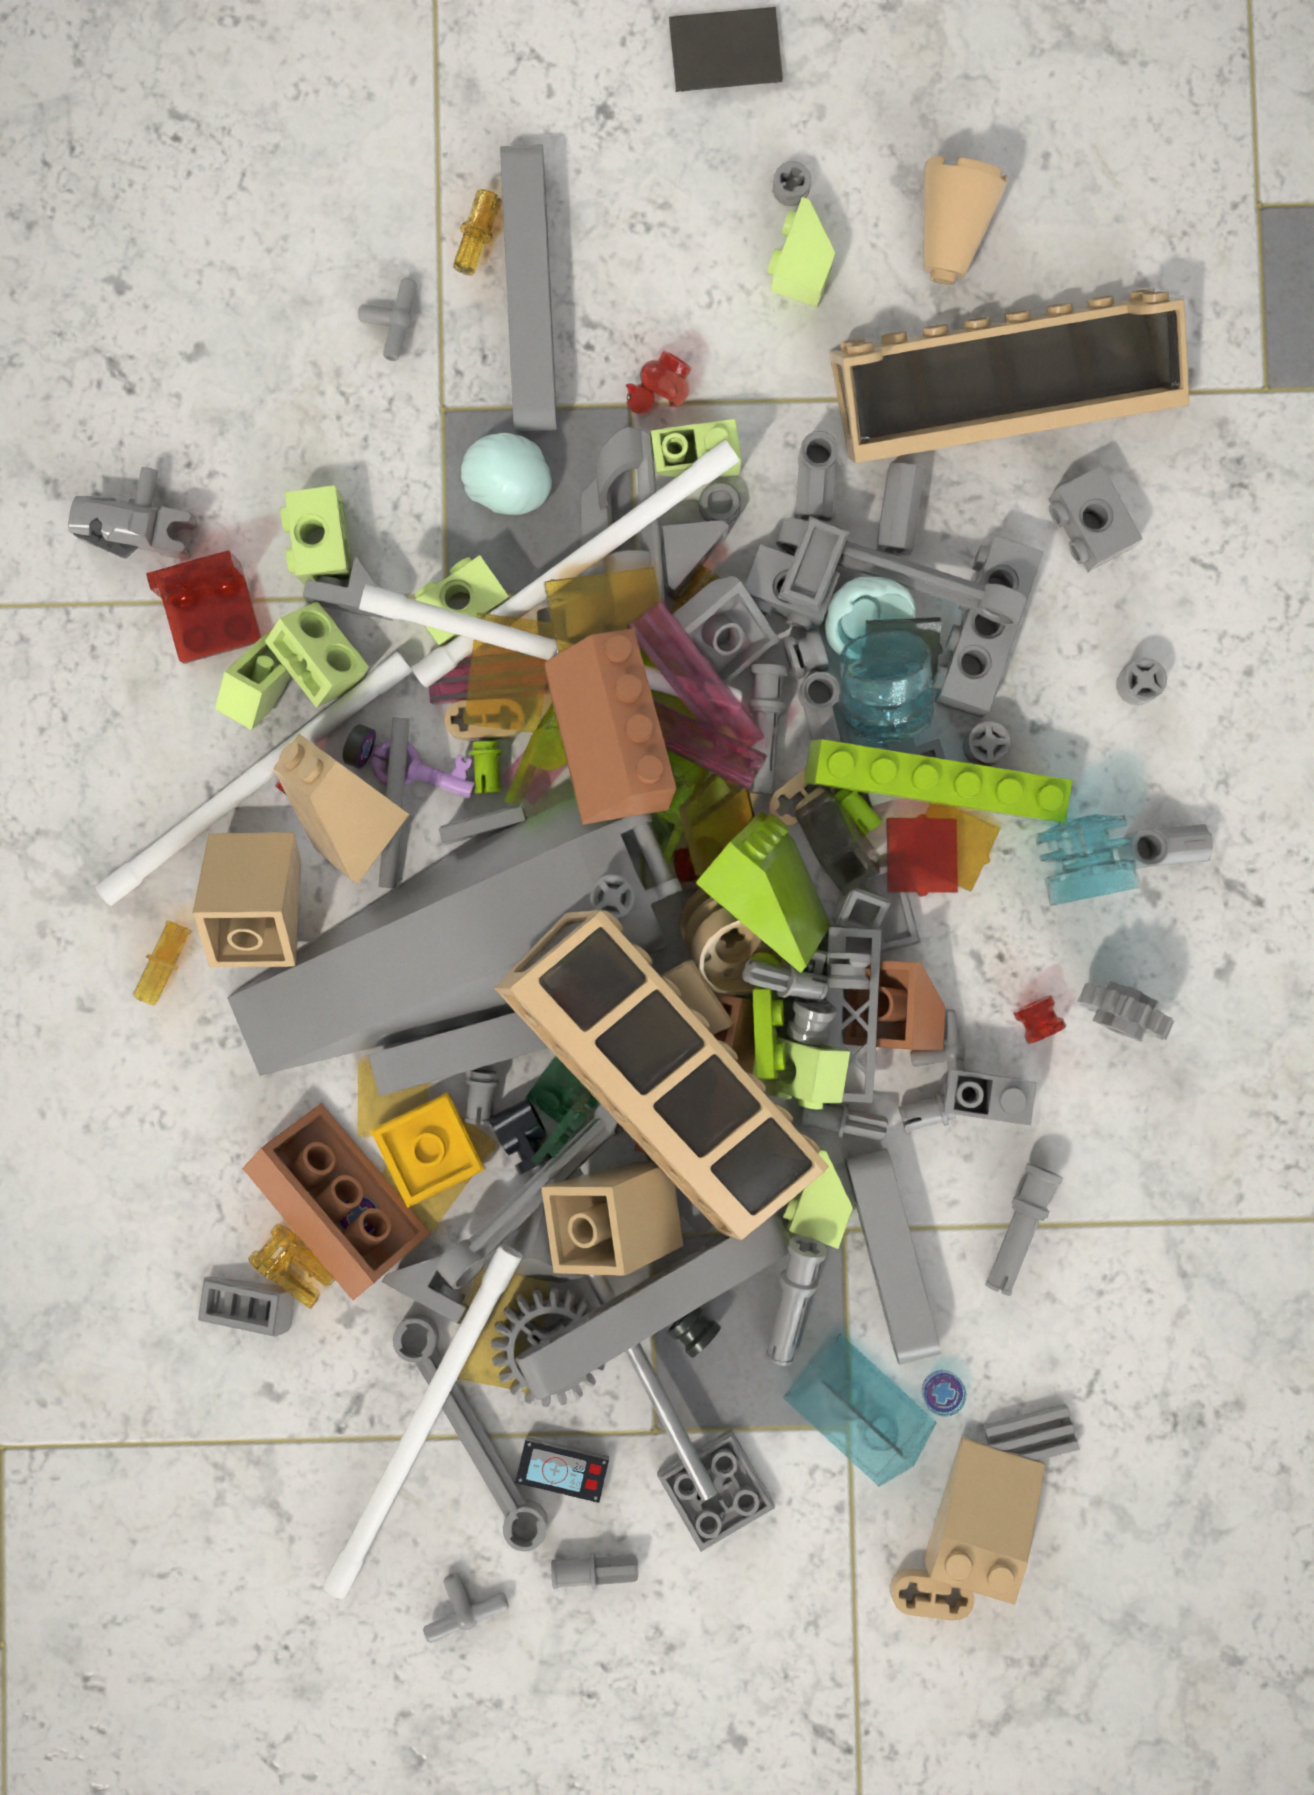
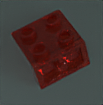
M230 550L146 573L150 590L163 601L177 656L181 663L187 664L251 646L261 638L242 564Z

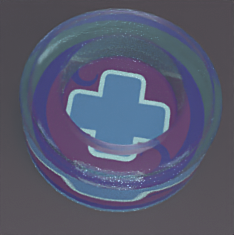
M934 1371L926 1377L922 1384L921 1394L923 1401L928 1409L936 1415L943 1417L952 1416L958 1413L966 1402V1388L960 1378L951 1371Z

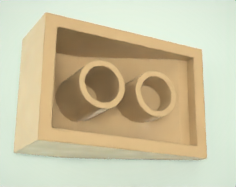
M961 1436L923 1558L930 1579L1015 1605L1030 1554L1045 1470V1463L1043 1461H1033L1020 1457L1017 1453L991 1448L988 1444Z

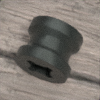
M700 1306L673 1322L667 1334L673 1340L679 1339L685 1345V1352L693 1358L715 1338L721 1326L715 1320H708L703 1315V1308Z

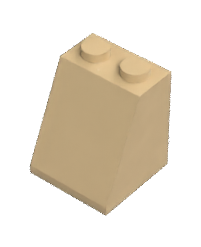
M298 734L293 742L285 746L280 754L279 761L273 768L314 849L356 884L360 882L409 816V813L301 734Z
M208 833L192 913L209 967L296 966L301 859L294 833Z
M654 1161L633 1162L541 1187L553 1273L625 1276L684 1246L675 1184Z

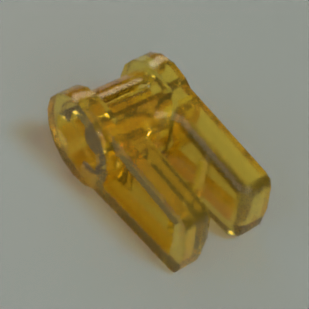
M276 1224L270 1231L272 1235L260 1251H253L248 1260L260 1274L277 1283L311 1309L319 1301L320 1293L312 1286V1282L308 1283L292 1269L290 1264L298 1265L309 1274L310 1278L314 1277L326 1287L333 1284L335 1279L294 1232L281 1224ZM279 1247H282L283 1250L273 1259L272 1255Z

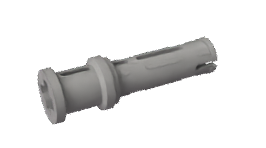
M753 664L751 666V672L755 674L753 699L748 702V708L753 713V723L760 733L756 734L752 730L749 761L760 766V768L758 769L749 764V773L754 775V778L748 777L747 785L749 786L746 788L747 793L774 794V771L779 718L786 711V703L783 702L784 678L789 675L790 669L786 666L775 664Z
M1027 1163L1025 1167L1028 1173L1019 1196H1014L1011 1202L1015 1212L990 1276L985 1283L990 1289L997 1292L1001 1290L1002 1294L1008 1296L1012 1294L1013 1286L1039 1220L1044 1221L1045 1218H1048L1050 1211L1047 1209L1054 1188L1056 1184H1061L1063 1177Z
M797 1236L789 1240L788 1251L790 1258L788 1266L780 1275L779 1282L783 1289L782 1298L769 1347L766 1351V1357L769 1361L773 1359L774 1353H776L773 1363L779 1366H788L793 1362L809 1297L817 1292L819 1281L816 1277L820 1262H823L827 1255L825 1245L810 1237Z

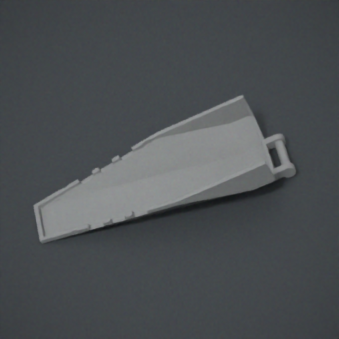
M576 798L558 804L526 821L520 822L441 860L297 952L296 966L274 967L227 997L259 1075L282 1071L515 1013L494 987L565 913L592 911L593 908L590 904L592 886L598 879L606 875L624 877L631 884L635 892L633 910L627 917L618 920L623 927L621 933L631 944L640 946L649 955L666 948L667 943L651 904L683 889L678 877L673 879L649 824L653 821L650 813L625 817L618 821L613 819L582 825ZM632 830L657 885L646 891L642 886L621 835ZM566 927L524 972L571 933L569 928ZM581 942L539 978V984L552 997L621 966L606 950H593Z

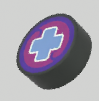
M358 724L351 730L343 748L342 758L345 764L358 769L365 766L375 745L376 731L374 729Z

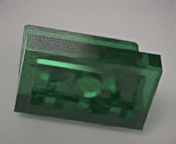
M557 1056L525 1097L529 1098L530 1102L559 1123L531 1161L538 1166L547 1153L555 1158L570 1139V1136L564 1133V1131L568 1130L571 1134L575 1133L591 1112L584 1105L587 1104L593 1109L598 1103V1100Z

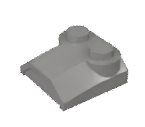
M733 575L710 582L672 616L725 686L772 645L780 642L743 583ZM669 621L668 636L672 643L680 648L703 681L717 683L678 630Z

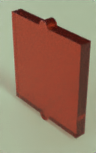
M920 814L917 818H887V893H917L919 897H924L928 893H958L957 819L927 818L925 814Z

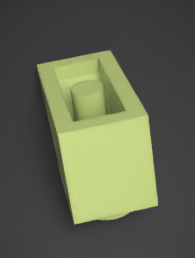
M270 631L264 634L224 672L215 710L251 730L274 708L292 677L265 643Z

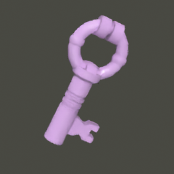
M391 739L381 743L379 746L375 745L372 752L374 756L371 755L369 761L376 777L386 786L388 774L384 771L387 760H384V758H389ZM408 742L407 755L410 761L405 769L404 786L420 780L460 796L472 798L475 783L467 780V770L471 769L474 762L473 759L467 758V761L463 762L464 756L458 754L455 761L456 768L451 774L445 773L423 764L417 750Z

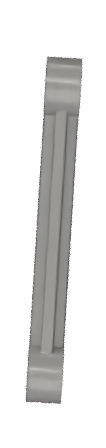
M786 518L776 545L783 551L795 555L807 522L795 518ZM846 541L837 565L874 577L887 578L904 587L974 609L981 616L1003 625H1017L1027 600L1023 594L1012 588L999 584L982 585L850 541Z
M600 1104L595 1111L594 1118L471 1238L457 1243L448 1250L439 1260L436 1270L454 1290L460 1289L472 1281L486 1265V1258L543 1204L541 1187L568 1179L610 1137L624 1132L623 1127Z
M414 1314L405 1318L396 1328L393 1335V1347L398 1356L403 1360L416 1363L429 1385L443 1359L436 1347L439 1340V1331L431 1318L422 1314ZM418 1323L428 1329L426 1333L427 1345L423 1351L412 1352L403 1345L401 1339L404 1332L408 1330V1324ZM455 1381L442 1409L505 1516L503 1535L506 1542L515 1550L531 1551L537 1548L545 1538L548 1525L547 1514L538 1503L525 1500L458 1383ZM529 1512L538 1518L536 1522L537 1534L535 1537L522 1539L511 1531L513 1522L518 1518L517 1513Z

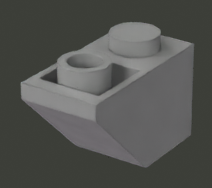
M949 1069L943 1112L1031 1126L1037 1082Z

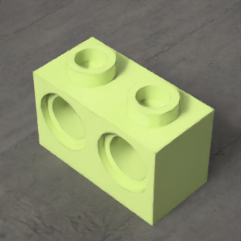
M318 601L279 618L265 640V643L316 708L353 689L369 668L360 653L351 645L337 627L333 618L326 613Z

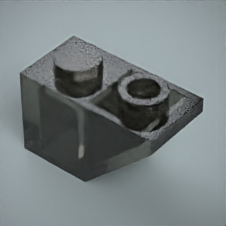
M828 789L795 811V816L818 862L843 895L848 894L880 873L879 853L831 789Z

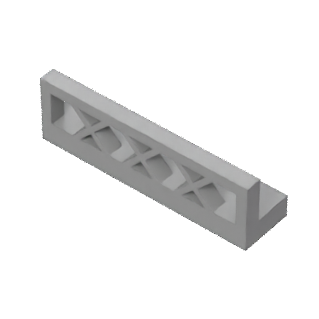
M829 927L828 953H845L846 937L872 938L869 1000L857 1011H854L843 998L844 989L828 988L825 1000L837 1008L834 1020L830 1021L827 1027L830 1031L828 1045L848 1050L841 1042V1033L854 1019L867 1031V1043L854 1055L850 1052L848 1063L849 1066L854 1062L865 1074L864 1093L843 1092L842 1101L873 1103L881 930ZM827 962L826 977L828 978L831 975V966ZM844 1006L852 1015L842 1023ZM867 1007L868 1025L859 1016ZM865 1051L866 1068L857 1060Z

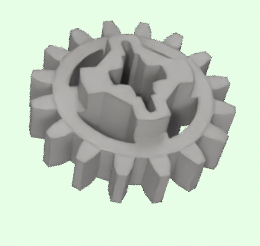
M1109 981L1107 988L1100 985L1096 986L1089 982L1088 984L1085 983L1077 1001L1080 1005L1095 1012L1093 1022L1139 1042H1142L1145 1034L1166 1040L1174 1024L1173 1018L1156 1010L1159 1001L1150 998L1137 989L1120 985L1113 981Z

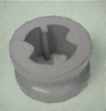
M789 161L778 167L774 174L773 193L779 203L793 207L799 205L802 197L807 198L811 185V175L806 166L796 161ZM790 177L798 178V186H795L793 191L785 189L786 182L789 181Z

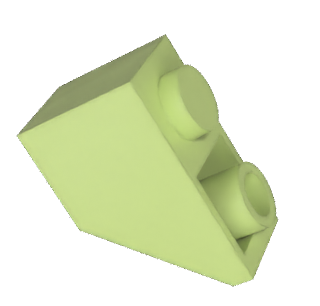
M802 197L797 212L788 211L781 235L787 237L783 250L774 249L767 274L773 275L772 292L818 307L832 269L835 251L810 199Z
M736 419L651 430L657 475L678 477L689 469L697 459L724 440L729 443L740 461L717 478L739 475L741 454Z
M820 1147L819 1155L829 1167L821 1176L785 1204L782 1217L788 1219L786 1226L790 1232L813 1238L823 1244L839 1249L853 1207L827 1152ZM798 1168L797 1176L800 1177L808 1170Z

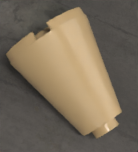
M936 156L927 159L923 171V270L931 274L930 280L935 283L954 285L955 279L965 277L1006 189L1009 176L1006 174L1001 177L1002 169L986 162L958 157L957 164L943 165L945 156Z

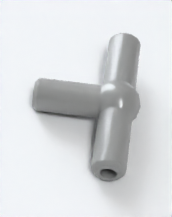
M410 278L401 280L394 309L362 304L358 310L360 321L389 326L383 356L390 361L399 359L405 332L411 325L412 317L410 312L417 283Z
M954 1009L945 1010L943 1051L912 1050L910 1056L914 1067L947 1062L948 1073L949 1069L965 1071V1047L960 1042Z
M457 1573L451 1574L444 1578L443 1583L455 1613L424 1626L423 1632L427 1642L432 1643L459 1630H471L477 1622L507 1610L509 1607L507 1598L501 1592L471 1605L460 1575Z

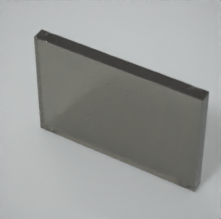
M776 7L669 17L676 92L782 82L783 75Z

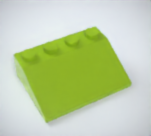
M761 811L729 842L696 881V884L801 973L807 967L831 924L794 839L787 833L789 831L788 826L774 814L770 813L767 816Z

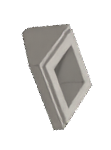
M848 879L831 917L835 925L842 928L879 930L892 901Z

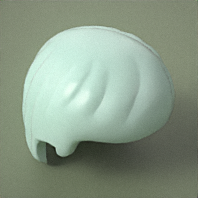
M498 433L482 437L469 447L463 457L461 480L466 494L472 501L484 505L495 513L521 515L539 508L550 494L552 478L544 455L537 444L523 436L511 433Z
M863 576L845 583L834 593L828 605L825 634L829 646L836 653L848 659L863 658L873 652L891 648V642L898 634L902 632L909 634L914 629L916 620L914 599L903 585L883 577Z

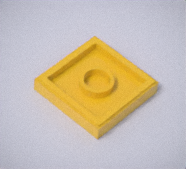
M450 1092L370 1130L407 1208L486 1169Z

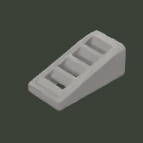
M205 1277L198 1320L276 1337L290 1330L295 1289ZM220 1291L226 1292L223 1312H217ZM237 1294L242 1295L239 1315L235 1314ZM258 1298L257 1317H252L254 1300Z

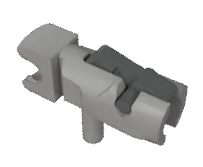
M141 467L135 499H129V503L116 502V499L112 496H76L70 509L68 530L78 539L124 559L128 558L139 548L158 552L161 556L187 560L191 558V552L182 542L175 541L174 536L180 529H195L197 527V519L188 511L161 507V509L151 508L158 471L149 467Z

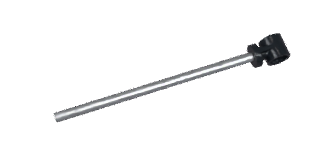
M529 1098L489 1118L493 1131L507 1155L510 1156L516 1152L518 1153L521 1162L514 1166L519 1175L529 1170L535 1175L547 1164L546 1161L556 1155L553 1146L544 1149L540 1139L547 1136V1132ZM586 1275L601 1306L616 1297L605 1275ZM638 1343L625 1351L701 1500L710 1499L717 1494V1491L641 1344Z

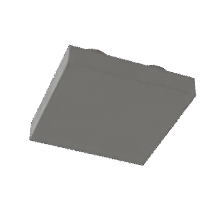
M732 1429L696 1449L717 1491V1494L710 1499L701 1500L681 1459L657 1472V1477L700 1552L775 1508L773 1500Z

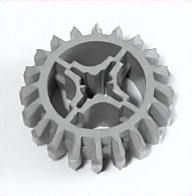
M551 1286L549 1289V1299L542 1300L540 1289L535 1288L532 1290L535 1302L528 1304L523 1295H519L516 1298L521 1308L518 1313L509 1306H506L503 1310L504 1315L511 1323L497 1321L495 1324V1330L505 1337H496L491 1340V1347L493 1349L504 1351L492 1357L493 1365L498 1367L506 1366L499 1373L501 1382H507L515 1378L510 1386L511 1394L516 1395L524 1387L527 1388L524 1397L526 1403L531 1404L535 1396L514 1356L516 1337L519 1331H521L534 1346L540 1342L538 1337L544 1340L585 1316L584 1314L588 1310L590 1303L586 1298H583L575 1306H572L575 1299V1293L572 1290H567L563 1300L560 1301L558 1300L557 1287ZM547 1313L565 1315L563 1320L559 1319L554 1325L549 1327H542L534 1321H530L534 1317ZM601 1365L595 1371H603L605 1365ZM588 1373L554 1393L557 1394L560 1405L567 1404L565 1392L571 1389L574 1396L581 1398L583 1392L579 1383L583 1381L588 1386L593 1387L596 1384L594 1376ZM551 1396L541 1399L543 1407H549Z

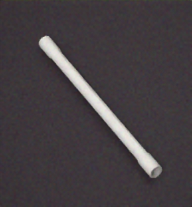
M726 440L719 443L697 459L681 475L482 619L510 626L701 486L711 483L737 464L740 460ZM459 635L448 644L437 648L411 667L422 685L428 688L453 670L461 660L481 647L485 642Z
M365 584L359 607L360 610L391 619L407 620L545 660H549L573 646L572 644L413 600L403 594ZM644 665L650 689L686 699L664 670ZM672 673L697 704L715 709L709 701L711 699L718 704L723 712L736 715L742 698V690L726 686L739 705L732 703L719 684L710 681H700L712 696V698H707L692 678Z
M396 651L368 673L367 677L140 855L132 861L123 864L96 885L95 888L106 903L113 906L140 885L143 879L275 777L276 773L273 768L279 761L282 750L289 743L293 742L298 734H301L316 745L378 695L386 693L413 672L412 669Z
M500 1244L482 1277V1284L345 1548L340 1551L323 1584V1589L329 1595L339 1599L347 1596L363 1565L366 1552L500 1295L506 1290L523 1257L513 1247Z

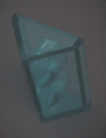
M841 1333L783 1396L784 1400L879 1487L915 1465L937 1423Z

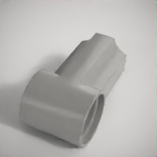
M814 431L808 434L802 441L798 455L796 519L808 521L809 517L812 516L822 521L832 520L838 443L828 432ZM817 446L822 447L827 451L829 459L824 463H814L807 456L808 449Z
M815 672L809 675L800 685L798 698L801 706L804 708L811 740L824 739L851 744L840 700V685L837 679L827 672ZM821 682L828 687L830 697L826 703L818 704L810 699L808 688L811 683Z
M1206 824L1159 829L1146 828L1125 835L1118 845V854L1124 865L1131 869L1210 861L1213 849L1212 835L1208 831ZM1140 838L1146 840L1149 844L1150 854L1147 859L1142 858L1138 854L1137 843Z

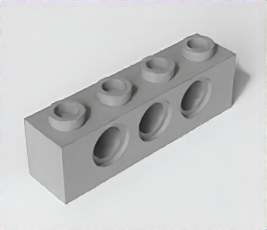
M995 535L987 547L980 545L972 566L973 570L979 571L975 582L986 585L990 578H999L1005 582L1007 587L1020 592L1028 600L1044 551ZM959 605V609L964 610L965 613L960 626L954 624L949 633L945 648L952 651L947 666L940 664L935 674L932 688L938 690L934 702L983 718L990 712L1023 611L1017 625L1009 626L991 621L994 626V633L992 635H983L975 627V618L983 616L974 609ZM971 656L977 659L981 667L980 674H967L961 666L962 657Z

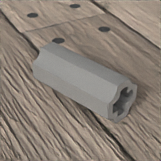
M902 462L889 465L876 544L877 551L897 556L911 555V552H913L925 472L923 467Z

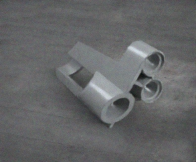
M625 427L614 434L602 448L597 459V478L581 492V546L613 524L610 486L620 474L629 469H637L640 504L656 493L651 433L632 427ZM658 518L642 529L643 550L619 552L613 550L581 573V597L567 600L556 599L552 601L551 606L537 611L538 635L575 645L593 634L632 629L630 626L632 623L635 624L645 639L657 633L644 614L648 613L661 629L662 617L665 616V613L658 604L662 602L665 606ZM636 634L637 641L640 642L641 639Z

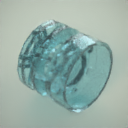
M882 630L856 637L844 646L839 655L841 682L844 691V712L846 726L855 736L870 742H900L919 735L930 726L934 718L931 654L929 645L921 637L907 631Z
M1096 814L1059 822L1047 831L1035 834L1037 845L1057 842L1058 851L1039 855L1040 861L1047 863L1061 862L1062 871L1044 878L1050 906L1141 888L1136 861L1132 859H1114L1113 851L1131 844V838L1122 837L1110 840L1109 831L1128 826L1126 815L1107 816Z

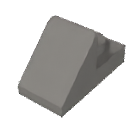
M356 555L348 587H344V581L326 576H321L319 582L306 580L303 597L309 604L318 601L323 608L393 621L391 618L359 609L365 584L377 586Z
M443 1255L385 1274L382 1283L457 1324L462 1323L470 1307L462 1302L466 1295L444 1283L440 1289L435 1287L441 1277L440 1273L436 1270V1266Z

